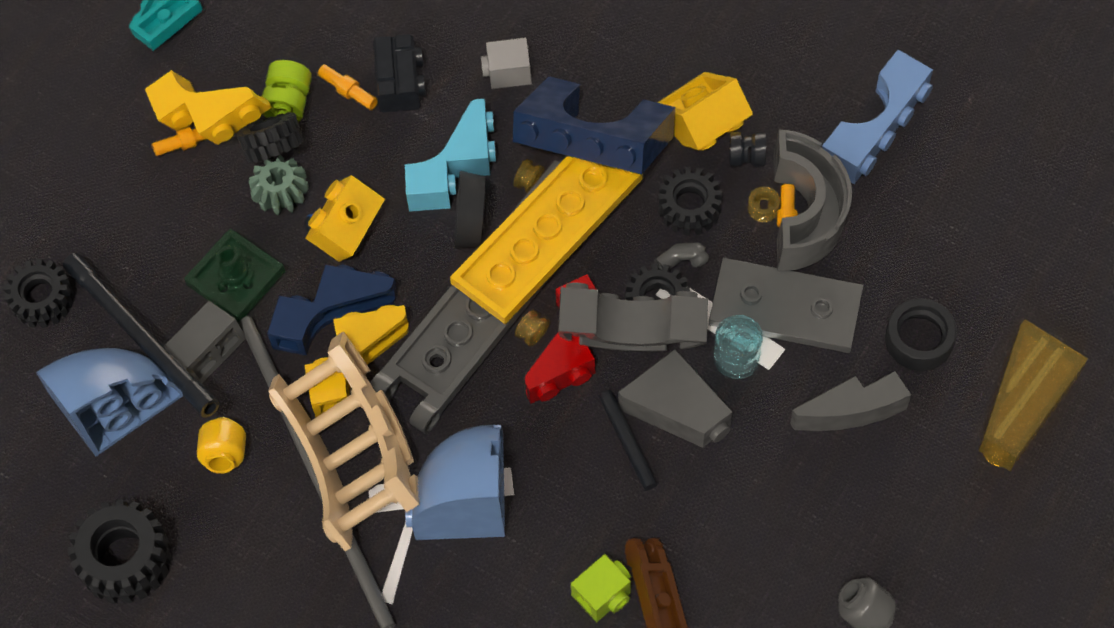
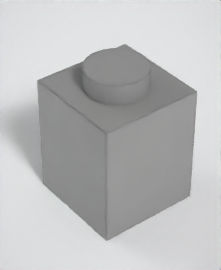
M526 38L486 42L487 56H481L483 77L490 76L491 89L531 84Z

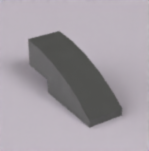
M895 371L866 387H863L855 376L793 409L790 425L794 430L804 431L843 430L868 425L906 410L911 393Z

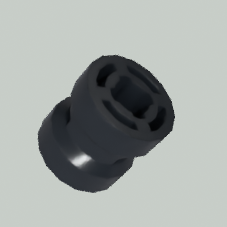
M730 132V167H740L744 163H751L754 167H765V132H754L751 136H744L741 132Z

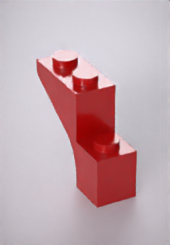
M588 274L569 282L584 283L588 285V289L596 290ZM558 287V288L555 289V290H556V304H557L558 308H559V305H560V288H561V287ZM557 333L525 376L526 396L530 404L538 400H550L559 393V390L570 385H582L595 374V358L588 346L579 345L580 337L572 335V341H567Z

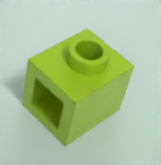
M604 554L571 583V596L598 622L608 612L616 613L627 604L630 599L628 595L631 593V581L629 580L631 575L618 560L612 562Z

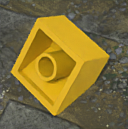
M703 72L657 102L676 107L673 135L683 146L696 150L710 148L717 142L716 138L725 132L739 129L744 124L743 120L753 115L736 78Z

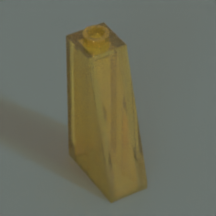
M1026 319L1021 323L979 448V451L984 454L988 462L997 467L1003 466L1009 471L1012 470L1078 379L1088 358Z

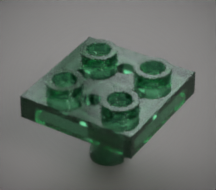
M230 228L188 273L184 280L187 286L239 322L285 273L283 264ZM251 283L253 284V287L250 289L244 288L245 285L249 287ZM225 286L228 287L226 292H220V290H225Z

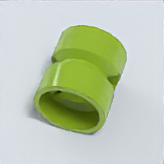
M277 60L270 64L265 81L266 87L262 93V97L266 98L272 107L263 113L266 118L276 117L282 113L294 112L298 122L301 121L312 79V74L307 67L290 60Z

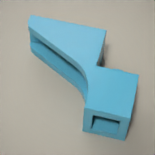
M485 98L475 99L470 102L447 145L437 156L424 162L405 164L406 197L409 212L450 209V195L457 194L455 178H459L460 171L482 176L490 175V162H496L495 141H488V132H494L493 111L486 112Z

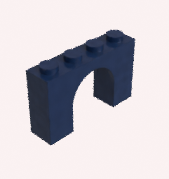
M547 77L514 110L513 142L642 175L673 139L676 107L643 99L624 119L608 123L586 122L575 118L579 112L580 84Z

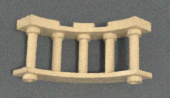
M343 331L331 339L327 352L329 354L328 360L290 385H287L280 374L273 378L268 392L274 407L280 412L283 411L294 428L316 474L323 502V530L332 542H338L342 549L347 551L352 545V527L391 502L395 504L399 502L404 510L408 512L419 505L418 477L415 474L411 476L408 465L413 463L414 460L401 425L383 390L376 393L366 377V374L371 370ZM336 371L338 373L342 372L352 387L351 395L311 420L297 397ZM358 407L363 408L371 423L368 426L369 430L334 453L329 454L319 433ZM378 442L382 455L381 463L343 487L336 468ZM384 479V489L351 511L349 510V501Z

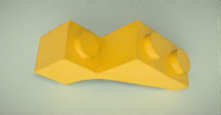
M172 70L145 88L159 122L175 131L186 128L194 122L199 135L217 145L231 139L237 131L247 124L255 122L263 113L272 108L266 98L255 94L248 87L196 93L190 81Z
M385 305L376 311L366 313L350 312L341 318L333 319L336 336L344 331L367 365L403 338L409 331L404 305ZM328 357L319 358L311 364L304 365L305 372H310L328 360ZM336 371L309 389L315 417L350 396L351 386L342 372L338 373Z

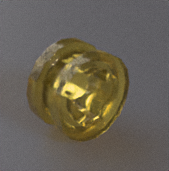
M526 159L516 173L514 187L518 189L525 187V192L528 193L543 175L544 167L540 164L533 166V161Z
M769 187L754 189L749 196L748 212L750 216L759 222L773 220L777 216L780 205L778 193ZM760 200H768V209H760Z
M532 310L519 322L515 330V336L520 339L524 337L525 343L531 347L545 334L549 326V320L546 318L539 319V313Z

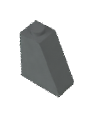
M673 350L618 392V404L624 413L702 448L711 441L714 443L721 441L731 430L732 411L676 350Z

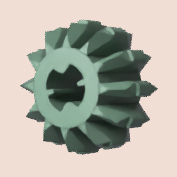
M279 155L274 162H271L269 159L264 160V167L254 166L253 172L255 176L249 177V186L252 189L251 197L255 203L260 204L264 212L273 208L274 213L279 215L282 208H287L292 213L294 209L293 203L303 204V194L308 193L309 185L306 181L307 175L302 167H298L297 161L294 158L285 162L284 158Z

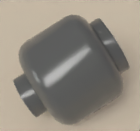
M870 578L852 580L840 591L838 598L839 614L853 628H889L893 623L896 611L894 597L876 581Z

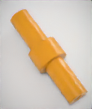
M326 64L322 65L318 70V76L335 86L336 92L345 98H353L369 110L374 109L377 105V98L359 87V82L349 75L342 76Z
M190 127L176 131L177 135L152 143V148L155 155L159 156L182 148L183 151L197 146L196 142L206 138L199 135L196 128L191 130Z
M792 184L781 186V208L777 211V227L779 228L782 218L798 215V211L795 209V186Z

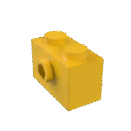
M352 175L341 181L335 180L330 185L324 196L328 200L324 207L316 210L310 218L308 226L311 229L305 239L338 262L353 256L385 200Z

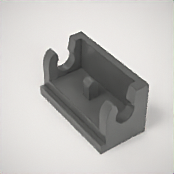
M208 301L164 347L196 380L203 383L246 338L235 318Z

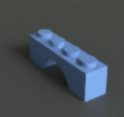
M900 50L895 52L879 73L876 92L882 99L885 110L877 118L868 122L847 123L841 121L822 145V148L831 156L836 154L841 160L853 184L856 183L862 174L867 176L871 172L877 161L876 155L879 151H886L891 146L896 136V133H894L900 125L905 127L915 111L913 107L918 101L923 103L932 91L933 85L930 84L933 69Z

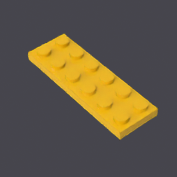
M567 156L451 275V284L503 324H506L643 179V174Z

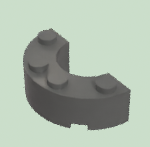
M782 129L778 130L773 152L774 182L794 185L795 189L806 199L809 207L808 210L797 216L785 217L781 220L776 240L777 271H790L801 269L820 261L836 246L842 235L850 210L852 187L847 170L836 154L831 156L826 150L821 148V142L810 136Z
M567 283L566 287L560 288L558 334L567 341H572L573 335L580 337L579 345L621 351H667V344L680 343V349H688L707 342L708 298H699L696 292L679 291L675 293V296L659 300L648 296L633 297V301L621 300L616 294H599L598 290L588 289V285L584 283Z

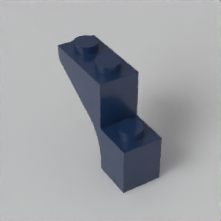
M325 265L314 302L297 295L291 296V298L279 296L267 333L272 348L307 356L315 336L326 325L334 322L333 319L341 318L350 312L366 313L375 311L385 305H393L398 295L395 279L383 272L374 271L366 273L356 271L347 265H338L337 267Z

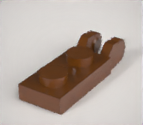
M649 538L643 545L641 539H628L624 549L627 565L632 568L646 627L687 628L670 563L667 562L661 541L657 538Z

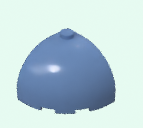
M99 348L77 352L60 358L36 372L51 398L95 457L183 397L179 388L151 358L124 349Z
M502 425L475 426L459 431L441 442L427 457L418 474L419 505L408 512L405 511L406 527H412L415 540L505 537Z

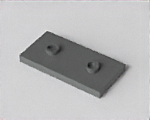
M723 258L708 325L850 353L863 285L795 271H777V268Z

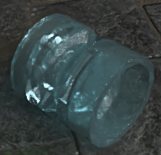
M732 315L725 318L717 327L715 332L714 363L718 371L724 376L742 379L750 376L758 368L761 358L763 334L759 324L752 318L744 315Z

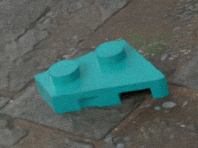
M143 0L141 9L135 14L129 28L133 36L154 51L203 9L198 0Z

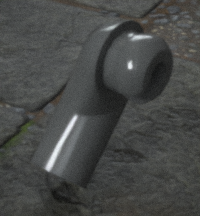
M699 242L677 243L654 259V263H657L659 270H663L664 264L670 265V269H672L684 260H690L692 266L700 267L708 262L709 255L705 252L706 247Z

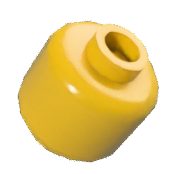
M219 417L204 423L199 429L197 458L199 462L209 471L220 474L228 473L240 466L245 454V430L240 424L226 417Z

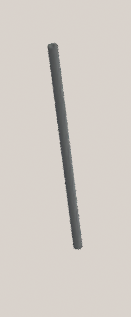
M244 317L239 321V325L270 388L271 382L278 375V372L252 317ZM282 411L280 413L322 501L320 487L310 459L294 428ZM352 532V545L345 553L380 628H394L396 624Z

